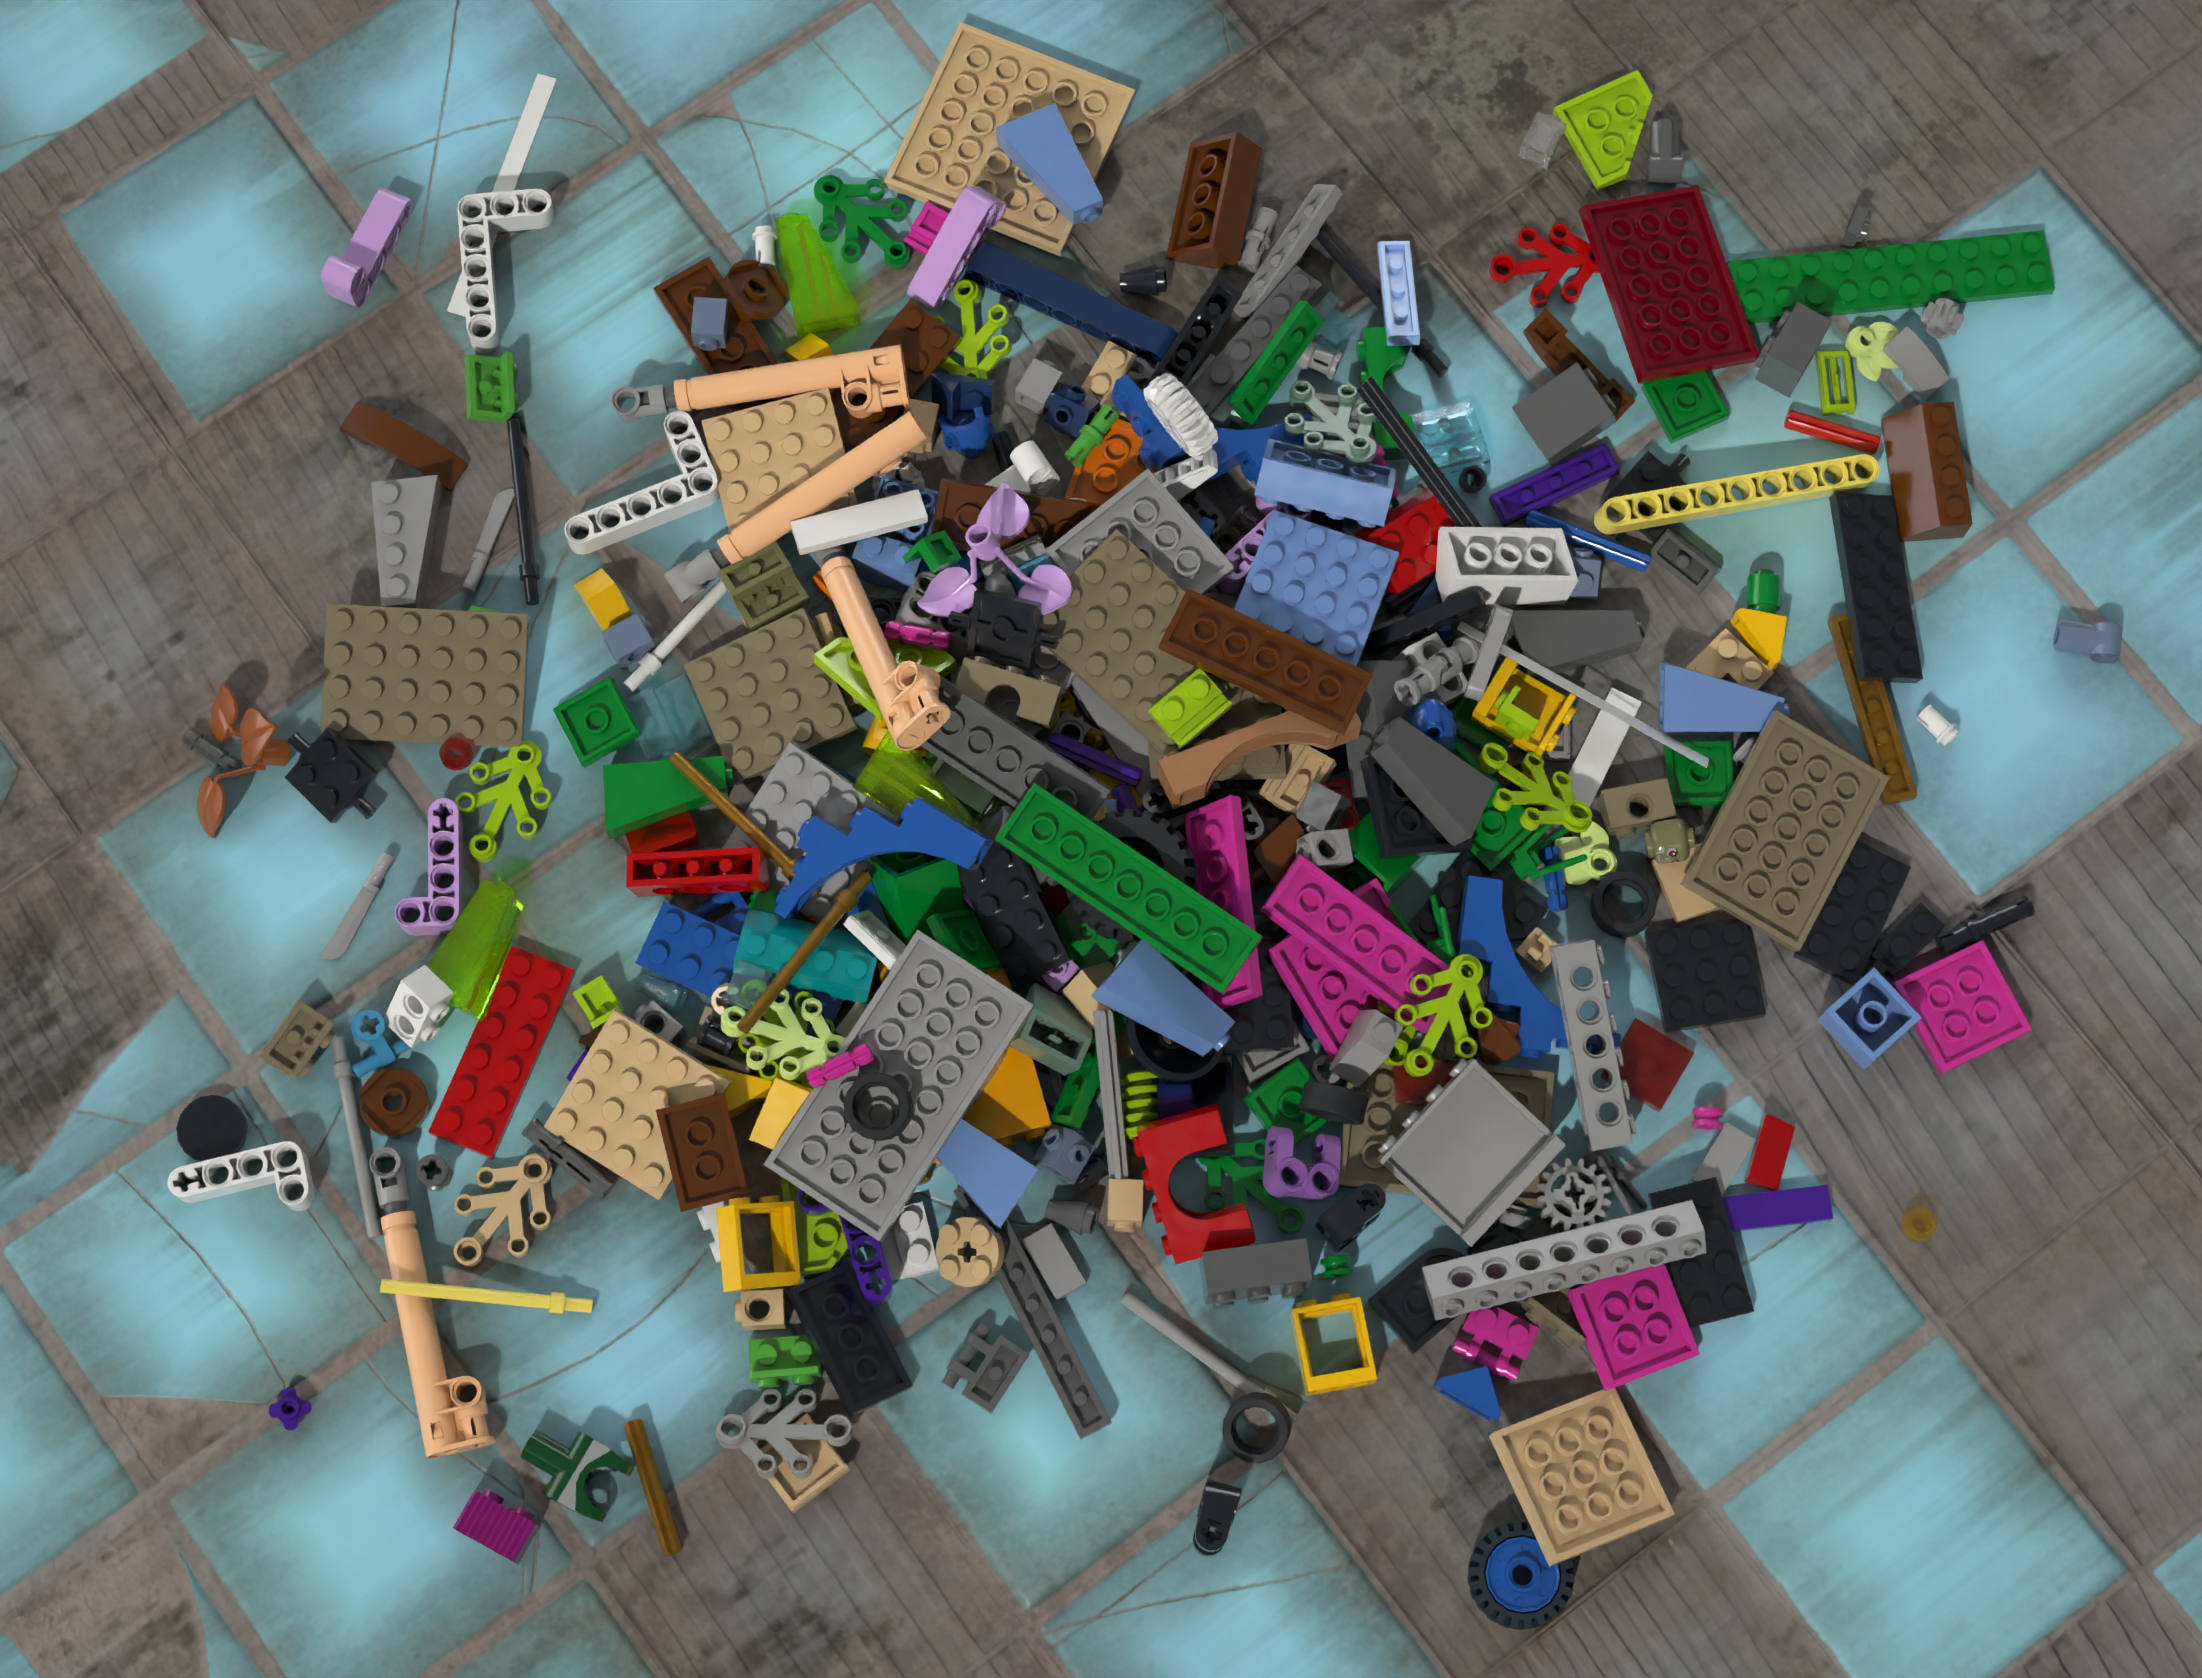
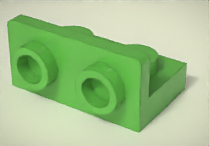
M808 1335L748 1340L749 1378L752 1384L758 1383V1388L778 1387L779 1381L793 1380V1385H809L814 1383V1378H822L821 1361Z

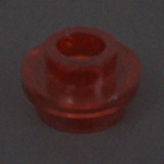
M450 738L442 744L439 755L446 768L458 771L471 764L474 752L467 741L461 738ZM452 750L459 751L462 755H456Z

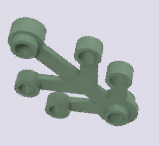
M1299 380L1292 385L1289 390L1290 405L1297 410L1309 409L1321 421H1304V417L1299 413H1290L1284 419L1285 431L1288 434H1306L1304 436V449L1308 453L1327 452L1345 454L1348 461L1356 466L1369 464L1377 453L1376 442L1370 438L1372 424L1377 418L1366 403L1360 404L1357 408V418L1360 422L1357 434L1355 435L1348 428L1353 405L1358 400L1357 388L1354 385L1344 384L1339 387L1338 401L1340 404L1337 417L1315 397V389L1308 381ZM1323 435L1337 436L1341 441L1324 440Z

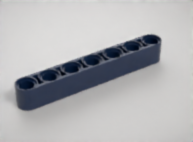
M982 242L979 244L965 270V274L972 281L1106 343L1111 341L1154 365L1161 362L1178 336L1174 329L988 243Z

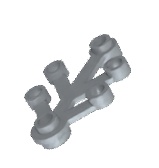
M770 1388L765 1390L761 1394L760 1399L742 1415L729 1414L724 1416L718 1422L715 1433L718 1442L727 1449L739 1448L755 1464L757 1474L761 1478L768 1479L773 1477L777 1472V1464L772 1455L763 1454L751 1439L766 1440L790 1464L792 1474L798 1479H804L812 1473L811 1460L808 1456L800 1454L787 1440H827L832 1446L839 1447L846 1445L851 1440L853 1430L849 1419L843 1415L829 1417L824 1425L789 1424L802 1412L810 1413L816 1409L818 1402L814 1391L811 1389L800 1390L796 1394L795 1399L767 1424H754L766 1412H777L783 1405L780 1392ZM769 1397L778 1398L774 1404L769 1405L765 1403ZM804 1397L812 1398L811 1403L803 1405L800 1402ZM732 1429L740 1430L737 1436H728L729 1431ZM836 1430L845 1431L842 1437L835 1438L833 1436ZM804 1462L807 1464L804 1470L799 1471L795 1469L798 1463ZM763 1463H772V1467L770 1469H760V1466Z

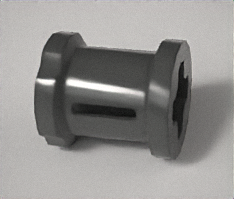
M430 1154L418 1161L416 1174L427 1189L441 1191L450 1184L452 1172L440 1156ZM435 1166H437L441 1174H435L433 1180H431L427 1172L434 1171Z

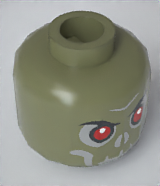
M1680 818L1654 822L1650 826V831L1645 832L1649 858L1654 857L1655 861L1659 864L1685 861L1690 856V848L1696 847L1693 827L1686 828L1685 822Z

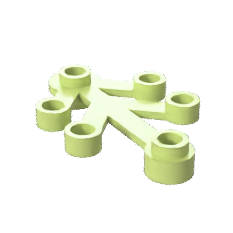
M783 989L779 996L784 998L785 1001L782 1003L774 1001L770 1008L777 1012L784 1027L758 1020L750 1030L751 1033L779 1042L766 1048L761 1046L749 1048L746 1054V1063L749 1068L760 1070L765 1067L766 1063L798 1049L811 1051L812 1053L799 1059L787 1056L781 1060L779 1065L780 1076L785 1080H794L800 1073L834 1058L836 1053L830 1052L828 1048L837 1047L840 1049L845 1038L832 1034L821 1015L822 1004L815 998H808L802 1003L801 1015L803 1019L811 1023L818 1038L806 1035L789 1006V993ZM738 1006L725 1009L721 1015L722 1031L730 1037L743 1035L744 1033L737 1028L740 1020L734 1022L729 1017L738 1016L742 1019L747 1012ZM815 1007L818 1011L809 1013L806 1011V1008ZM757 1054L762 1056L763 1059L753 1061L750 1057ZM786 1065H793L796 1070L788 1072L784 1067Z

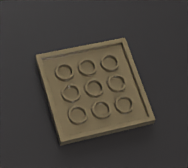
M804 608L794 611L684 664L721 753L725 758L727 767H733V780L736 785L743 784L772 770L789 742H794L805 751L810 752L858 729L839 684L814 663V653L823 647Z

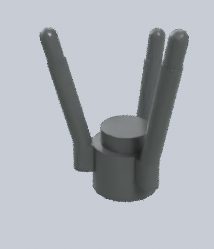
M1605 1149L1592 1151L1581 1158L1584 1159V1168L1588 1169L1591 1165L1595 1164L1597 1167L1594 1174L1596 1176L1602 1174L1607 1176L1605 1180H1607L1628 1216L1633 1215L1634 1212L1614 1179V1174L1641 1208H1647L1645 1200L1618 1167L1613 1156H1609ZM1581 1177L1583 1182H1585L1586 1184H1590L1589 1181ZM1596 1201L1589 1203L1591 1211L1594 1209Z

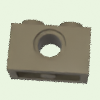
M1667 778L1605 789L1601 791L1597 798L1604 830L1608 837L1616 836L1617 839L1630 838L1635 836L1637 831L1648 829L1650 831V826L1654 822L1676 818ZM1638 805L1642 807L1645 811V816L1638 817L1633 815L1629 806Z

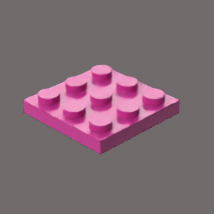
M1983 940L1895 981L1891 985L1922 1017L1913 1027L1940 1075L2011 1042L2032 1030Z
M1665 1263L1657 1267L1632 1271L1625 1275H1616L1596 1280L1567 1291L1605 1391L1700 1355Z

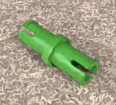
M1102 404L1100 410L1090 423L1083 425L1079 430L1081 434L1064 453L1067 461L1074 458L1077 452L1079 453L1072 461V465L1081 467L1095 446L1099 447L1103 443V436L1119 418V414L1114 410L1105 419L1112 407Z

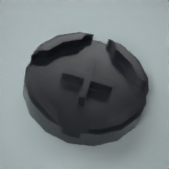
M218 1095L203 1096L189 1103L180 1114L176 1126L177 1140L183 1151L197 1162L238 1153L246 1140L247 1120L240 1107L230 1099Z

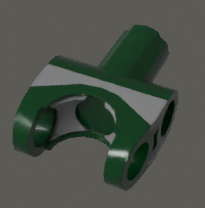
M536 1430L527 1441L520 1456L521 1459L552 1476L542 1494L575 1513L599 1522H603L607 1514L598 1509L590 1500L588 1485L592 1477L601 1471L608 1470L613 1472L619 1471L629 1477L634 1470L630 1464L607 1446L580 1431L568 1448Z

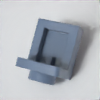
M1574 548L1570 556L1578 582L1569 598L1597 599L1601 559L1598 555L1593 554L1591 549Z

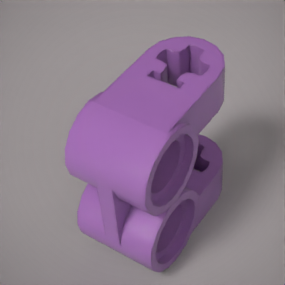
M1272 1126L1268 1131L1265 1143L1263 1185L1266 1191L1277 1198L1291 1196L1301 1198L1307 1202H1316L1335 1194L1340 1184V1138L1333 1135L1319 1134L1313 1145L1312 1164L1303 1163L1293 1158V1131L1289 1128ZM1282 1171L1288 1175L1289 1185L1284 1182ZM1314 1176L1320 1181V1189L1314 1184Z

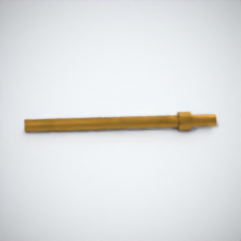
M679 751L675 752L669 761L782 869L781 873L791 882L795 875L792 871L798 860L789 858ZM820 887L811 897L815 898L822 891V888Z
M861 871L849 887L842 889L835 897L833 907L737 1024V1028L745 1034L750 1032L845 912L850 913L859 902L858 896L872 880V877L867 872Z

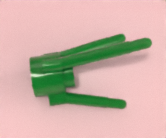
M1543 824L1520 847L1512 851L1514 855L1509 857L1507 861L1520 881L1529 877L1534 882L1541 876L1586 861L1588 857L1586 854H1582L1538 869L1537 867L1542 864L1537 856L1541 849L1550 846L1556 839L1561 838L1570 831L1563 827L1532 849L1531 846L1553 825Z
M1431 894L1430 900L1439 938L1427 942V950L1450 966L1451 961L1456 957V953L1452 945L1445 907H1439L1437 896ZM1390 904L1388 910L1398 926L1405 934L1420 944L1402 916Z

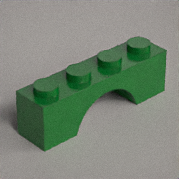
M1385 327L1363 328L1361 340H1356L1357 359H1363L1364 370L1359 371L1360 386L1372 376L1383 391L1385 380L1392 373L1403 368L1406 356L1405 345L1387 346ZM1397 410L1414 434L1412 416ZM1377 419L1372 424L1370 434H1373L1377 445L1381 444L1385 453L1383 455L1384 460L1407 459Z

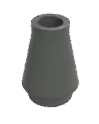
M1051 1198L1046 1207L1045 1218L1051 1219L1081 1236L1084 1233L1091 1235L1097 1223L1099 1208L1092 1206L1091 1202Z

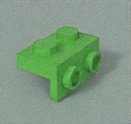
M505 351L500 358L468 354L464 359L467 420L505 424L516 413L519 404L518 394L514 393L517 365L513 363V353Z

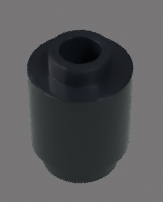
M1500 1225L1483 1234L1472 1247L1469 1246L1466 1250L1469 1256L1517 1244L1520 1241L1512 1228L1506 1230L1503 1225Z

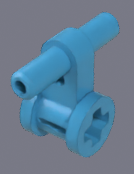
M364 1010L357 1013L350 1023L352 1035L359 1041L368 1042L374 1052L373 1055L352 1067L358 1078L381 1065L385 1068L396 1061L395 1057L410 1049L401 1038L390 1045L387 1044L382 1035L385 1029L384 1018L375 1010ZM364 1017L367 1021L371 1019L375 1021L376 1025L372 1027V1035L368 1031H360L359 1027L363 1025L361 1018Z

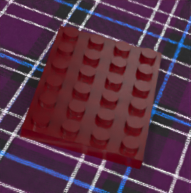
M1698 185L1581 206L1578 212L1638 384L1752 363L1759 358L1758 350Z

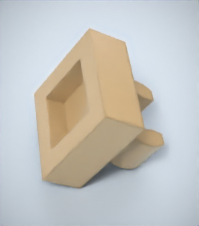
M1536 927L1514 954L1540 976L1552 962L1549 946L1557 945V943Z

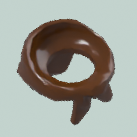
M1484 1013L1479 1017L1478 1023L1480 1024L1486 1022V1015ZM1492 1013L1493 1020L1491 1024L1485 1028L1478 1029L1480 1061L1483 1064L1495 1066L1520 1053L1521 1046L1516 1036L1521 1026L1509 1020H1502Z

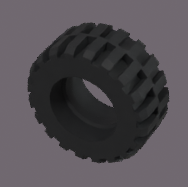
M1124 809V813L1119 814L1111 811L1105 813L1106 818L1098 822L1096 819L1092 820L1093 823L1126 845L1141 846L1153 852L1158 857L1163 870L1197 892L1196 875L1198 871L1193 853L1184 837L1169 821L1156 817L1152 812L1144 810L1143 813H1139L1135 809ZM1065 889L1073 909L1100 936L1106 939L1111 938L1118 943L1128 944L1129 941H1136L1138 943L1141 940L1099 910Z

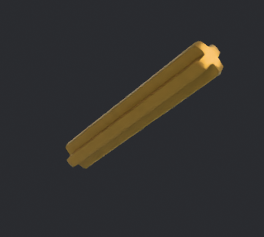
M641 1419L628 1421L624 1424V1429L662 1552L665 1556L677 1554L682 1551V1546L643 1421Z

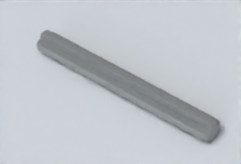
M1099 1009L1093 1012L1108 1173L1110 1179L1129 1178V1166L1114 1012L1112 1009Z

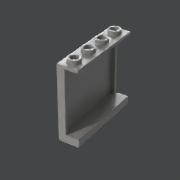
M1470 1058L1468 1062L1461 1059L1449 1072V1075L1453 1078L1444 1087L1438 1084L1428 1094L1425 1100L1429 1103L1420 1113L1415 1109L1403 1121L1401 1125L1405 1129L1397 1138L1391 1135L1378 1149L1381 1155L1377 1159L1472 1247L1566 1144L1483 1069L1475 1059Z

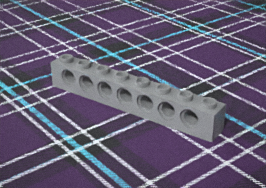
M1689 1200L1422 1267L1425 1290L1435 1320L1452 1318L1460 1314L1480 1309H1489L1496 1305L1521 1301L1528 1297L1548 1292H1557L1561 1289L1580 1284H1589L1596 1280L1616 1275H1625L1629 1272L1648 1267H1657L1664 1263L1684 1258H1693L1706 1253L1705 1230L1693 1201Z

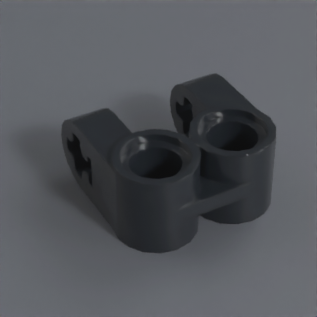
M1365 1183L1323 1212L1317 1218L1318 1222L1314 1226L1337 1253L1353 1242L1378 1219L1386 1201L1385 1193L1377 1184ZM1362 1202L1364 1205H1366L1370 1202L1373 1205V1207L1369 1204L1365 1206L1362 1210L1359 1204Z
M1207 1479L1193 1535V1546L1199 1554L1211 1557L1217 1555L1222 1550L1234 1521L1242 1488ZM1209 1527L1216 1529L1214 1538L1217 1540H1214L1212 1545L1207 1544L1206 1537L1203 1536L1206 1535Z

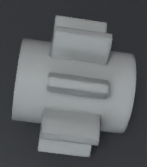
M1939 298L1935 301V304L1932 302L1928 303L1920 321L1927 324L1926 332L1929 335L1945 339L1950 334L1956 335L1957 330L1961 327L1964 315L1958 313L1959 306L1956 302L1946 298Z

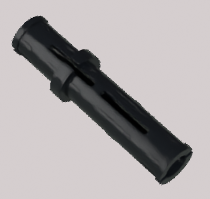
M2023 896L1972 920L1969 918L1960 921L1961 925L1935 935L1936 945L1941 950V953L1946 955L1959 947L1980 942L1979 939L1988 934L2033 916L2035 913L2033 904L2030 900L2028 901L2027 896Z

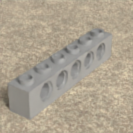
M1589 938L1549 946L1587 1148L1591 1151L1633 1144L1631 1135L1636 1134V1126L1633 1115L1627 1114L1625 1101L1630 1100L1627 1082L1626 1080H1621L1618 1068L1623 1066V1057L1620 1047L1614 1046L1612 1033L1617 1032V1025L1613 1012L1608 1013L1606 999H1610L1611 995L1607 979H1602L1599 966L1604 965L1601 945H1595V940ZM1584 966L1589 971V980L1586 984L1578 986L1573 980V974L1577 968ZM1591 1000L1596 1006V1012L1592 1018L1583 1019L1579 1012L1580 1006L1585 1001ZM1598 1034L1602 1039V1047L1595 1053H1589L1586 1048V1041L1591 1035ZM1605 1068L1609 1075L1608 1081L1605 1085L1596 1087L1593 1084L1592 1076L1596 1070ZM1606 1102H1612L1615 1107L1613 1117L1609 1120H1601L1599 1108Z

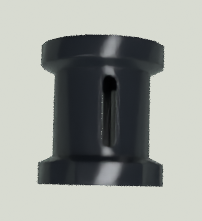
M709 1015L701 1027L697 1044L703 1045L706 1043L722 1050L723 1055L729 1057L739 1037L727 1036L722 1031L721 1024L716 1022L713 1016Z

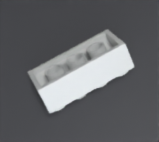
M1440 527L1438 531L1435 578L1442 602L1469 591L1481 590L1486 604L1565 605L1578 582L1562 528Z

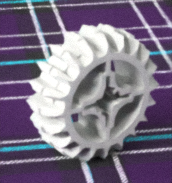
M1164 373L1160 377L1158 376L1153 379L1144 389L1145 400L1153 414L1165 428L1166 432L1170 434L1173 440L1187 454L1196 458L1209 451L1218 441L1217 431L1208 415L1196 401V398L1191 395L1189 390L1175 376Z

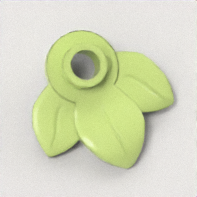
M1875 322L1868 328L1863 326L1856 327L1848 333L1846 338V350H1849L1850 355L1856 358L1857 369L1864 377L1874 382L1878 381L1882 368H1899L1882 351L1884 346L1899 333V330L1890 323ZM1860 338L1864 341L1865 345L1861 343Z
M1593 821L1589 829L1580 834V838L1563 837L1556 839L1554 845L1560 848L1562 861L1582 854H1586L1588 857L1586 861L1563 869L1566 883L1583 885L1591 879L1601 881L1617 869V858L1608 849V834ZM1602 859L1606 862L1607 866L1603 870H1598L1594 866V861Z

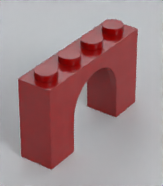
M1218 1104L1137 1126L1138 1136L1132 1137L1137 1157L1144 1156L1147 1169L1142 1170L1144 1183L1147 1191L1154 1190L1157 1202L1151 1203L1156 1223L1163 1222L1166 1235L1161 1236L1166 1256L1173 1255L1175 1265L1201 1258L1202 1252L1236 1248L1256 1242L1246 1202L1211 1212H1195L1178 1203L1169 1187L1170 1173L1180 1159L1188 1154L1227 1143V1135Z

